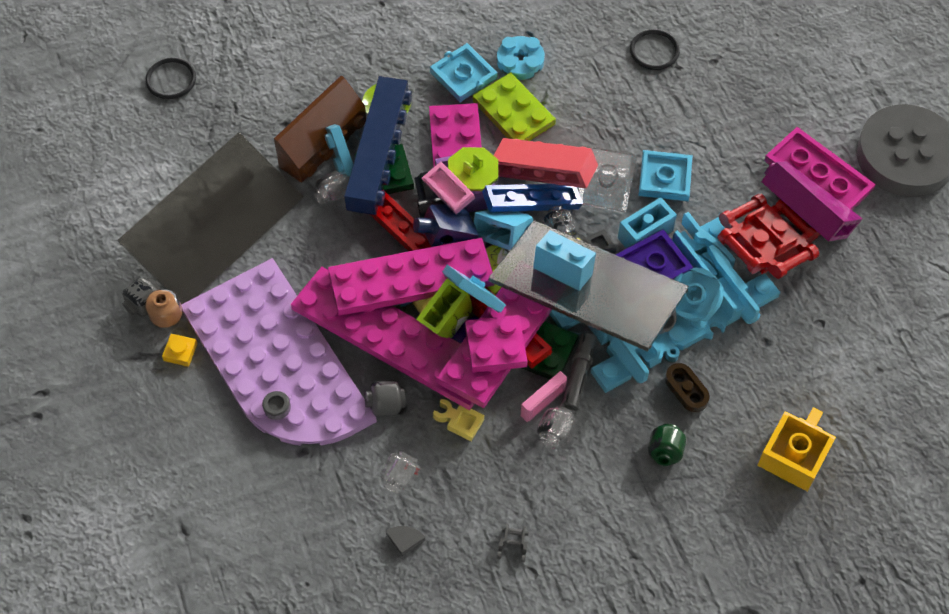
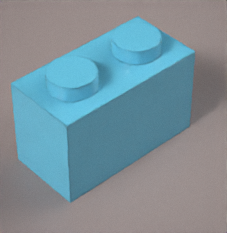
M660 197L620 222L618 240L627 249L662 229L668 235L674 230L677 214Z
M550 230L536 245L533 268L579 291L593 275L596 253Z

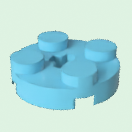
M516 36L506 37L502 40V44L497 51V65L501 71L503 69L507 74L511 72L518 80H525L534 77V73L538 72L539 69L541 71L544 66L545 53L537 38ZM523 55L525 57L520 61L516 56Z
M693 268L685 274L681 273L674 279L669 290V299L672 305H674L676 313L683 319L693 322L708 321L720 308L724 289L713 273L703 268ZM701 289L700 293L702 296L693 301V297L690 296L691 292Z

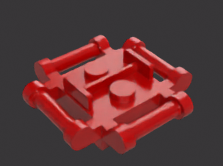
M759 193L753 196L751 201L732 211L726 210L719 215V221L725 229L718 234L717 239L723 245L726 244L747 265L746 268L751 274L759 271L765 274L769 271L775 278L780 279L786 276L787 271L807 260L812 261L819 257L820 253L817 246L809 244L817 239L819 233L781 199L771 207L767 204L765 196ZM748 214L742 223L738 224L735 221L736 219ZM783 214L803 234L799 235L780 215Z

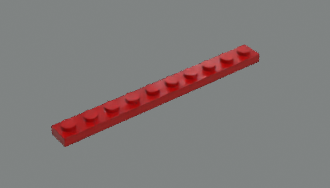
M385 192L383 206H379L377 214L371 216L408 251L430 248L431 246L426 235L413 231L414 218ZM484 287L485 289H487L488 291H490L493 295H495L488 287ZM470 295L473 307L472 312L480 318L488 306ZM537 333L525 348L527 365L531 369L552 354V347Z

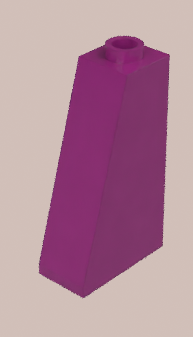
M774 162L766 169L764 173L766 176L761 182L828 242L848 238L862 221L859 215L788 162Z

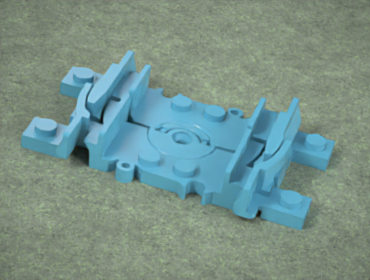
M686 212L683 214L681 224L693 239L688 236L685 230L681 233L678 230L675 231L672 241L693 268H703L710 271L723 286L721 306L710 320L688 321L676 313V323L670 331L663 334H654L643 327L637 319L638 307L643 300L627 307L601 271L597 273L596 278L588 280L579 291L570 287L574 294L558 302L549 315L560 328L567 330L585 321L593 334L597 336L601 345L610 341L606 351L610 358L591 368V374L605 393L627 382L632 376L637 383L647 381L649 370L640 359V356L649 368L661 363L664 355L667 361L676 362L679 357V350H684L704 338L712 339L714 333L711 331V327H718L724 333L726 326L737 321L740 317L747 324H752L760 318L759 308L779 297L780 291L766 274H762L745 283L733 269L735 258L717 239L718 234L725 229L720 223L719 217L700 227L691 214ZM671 284L652 295H657L671 303L669 299ZM701 289L691 292L690 296L693 297V301L702 296L700 293Z

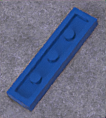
M486 185L482 191L489 213L559 209L576 210L583 204L577 187L565 185Z

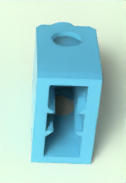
M489 210L475 213L474 225L479 233L478 238H482L487 243L513 251L530 241L533 217L521 212L489 213Z

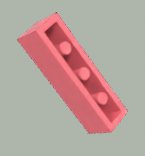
M503 138L494 154L498 159L499 177L587 188L598 167L591 148L550 144L540 141L533 142Z

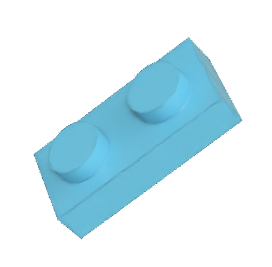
M334 124L326 127L328 134L325 135V140L329 149L333 148L336 158H333V162L337 172H341L342 175L348 177L351 175L353 162L339 125Z

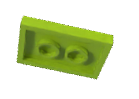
M511 72L473 95V102L478 103V108L508 139L530 141L556 124V118Z

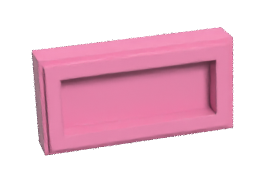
M442 162L438 163L422 177L423 182L455 214L459 213L475 199L474 194Z
M560 371L521 404V417L526 422L532 420L566 390L567 376Z

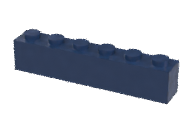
M378 77L344 196L346 211L376 215L378 207L383 206L385 199L383 188L384 185L389 184L391 175L389 166L394 165L396 159L395 144H400L402 133L400 126L405 125L407 110L405 108L406 105L410 106L412 100V91L408 90V80Z

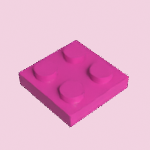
M519 315L465 321L472 373L527 367L528 361Z

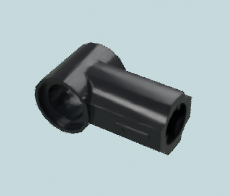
M428 172L420 173L419 176L414 178L420 218L425 217L430 205L445 204L423 182L422 177Z

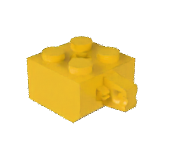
M813 407L807 420H804L785 411L767 443L757 466L808 492L836 438L817 426L823 412Z

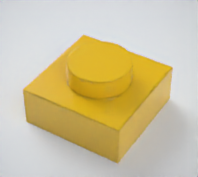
M170 334L162 355L163 361L189 367L197 347V340Z

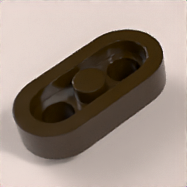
M675 363L667 369L665 382L669 389L688 411H703L707 407L710 398L707 388L686 364ZM679 377L683 381L677 382L674 380V378ZM697 398L699 402L694 403L690 399Z

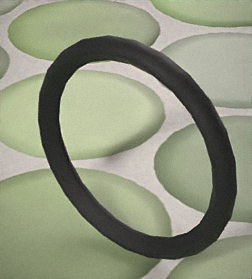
M651 29L640 32L633 38L630 44V54L638 65L650 70H662L672 66L677 61L680 48L676 39L669 33ZM645 35H662L672 42L675 53L673 58L663 65H649L637 57L635 53L636 42Z
M165 58L149 68L145 78L146 86L158 98L177 99L186 95L194 87L196 72L194 67L183 59ZM171 62L186 66L190 70L191 81L183 91L168 95L159 93L152 87L150 79L157 67Z

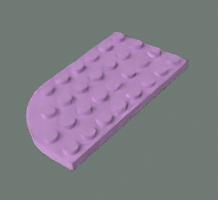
M273 258L181 304L183 314L249 421L263 433L266 432L279 438L281 442L301 446L302 444L317 443L326 445L344 440L377 422L376 416L372 413L370 407H365L363 396L315 322L291 309V303L297 295ZM273 391L285 393L289 397L291 404L289 414L280 420L268 418L262 406L264 397Z

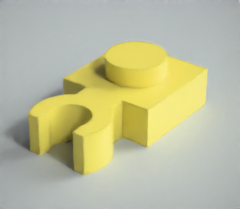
M441 399L440 407L447 411L439 413L434 410L433 418L438 422H449L447 430L472 442L484 421V415L473 409L469 411L460 405L456 410L452 408V404L448 400Z

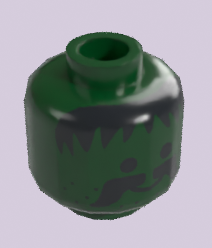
M668 423L654 428L650 436L648 454L662 466H669L680 462L686 445L685 434L676 425Z

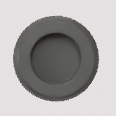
M281 391L268 393L262 402L265 415L273 420L285 418L291 409L289 397Z

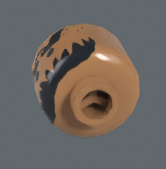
M158 289L148 296L145 307L150 321L154 325L168 328L179 322L183 310L179 297L174 291Z

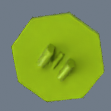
M462 147L448 158V169L470 191H483L486 185H492L498 180V159L485 148Z

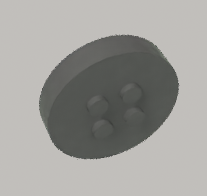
M898 104L880 109L871 115L861 131L856 148L858 163L870 181L887 192L905 197H920L932 194L949 182V123L937 113L916 105Z

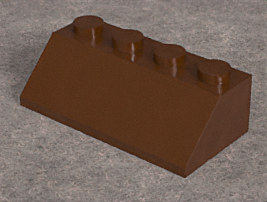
M340 76L274 138L279 168L301 183L307 177H311L317 170V167L324 161L329 160L333 155V148L329 149L325 140V135L328 134L326 127L334 124L339 125L345 142H347L349 137L357 129H361L366 122L365 105L343 76Z

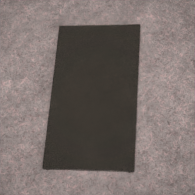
M238 132L122 235L118 242L165 289L174 291L178 295L180 303L183 304L199 296L304 196Z
M533 221L489 276L488 280L493 284L647 352L689 288L688 285L537 221ZM550 230L596 253L593 275L579 291L533 268L536 245Z

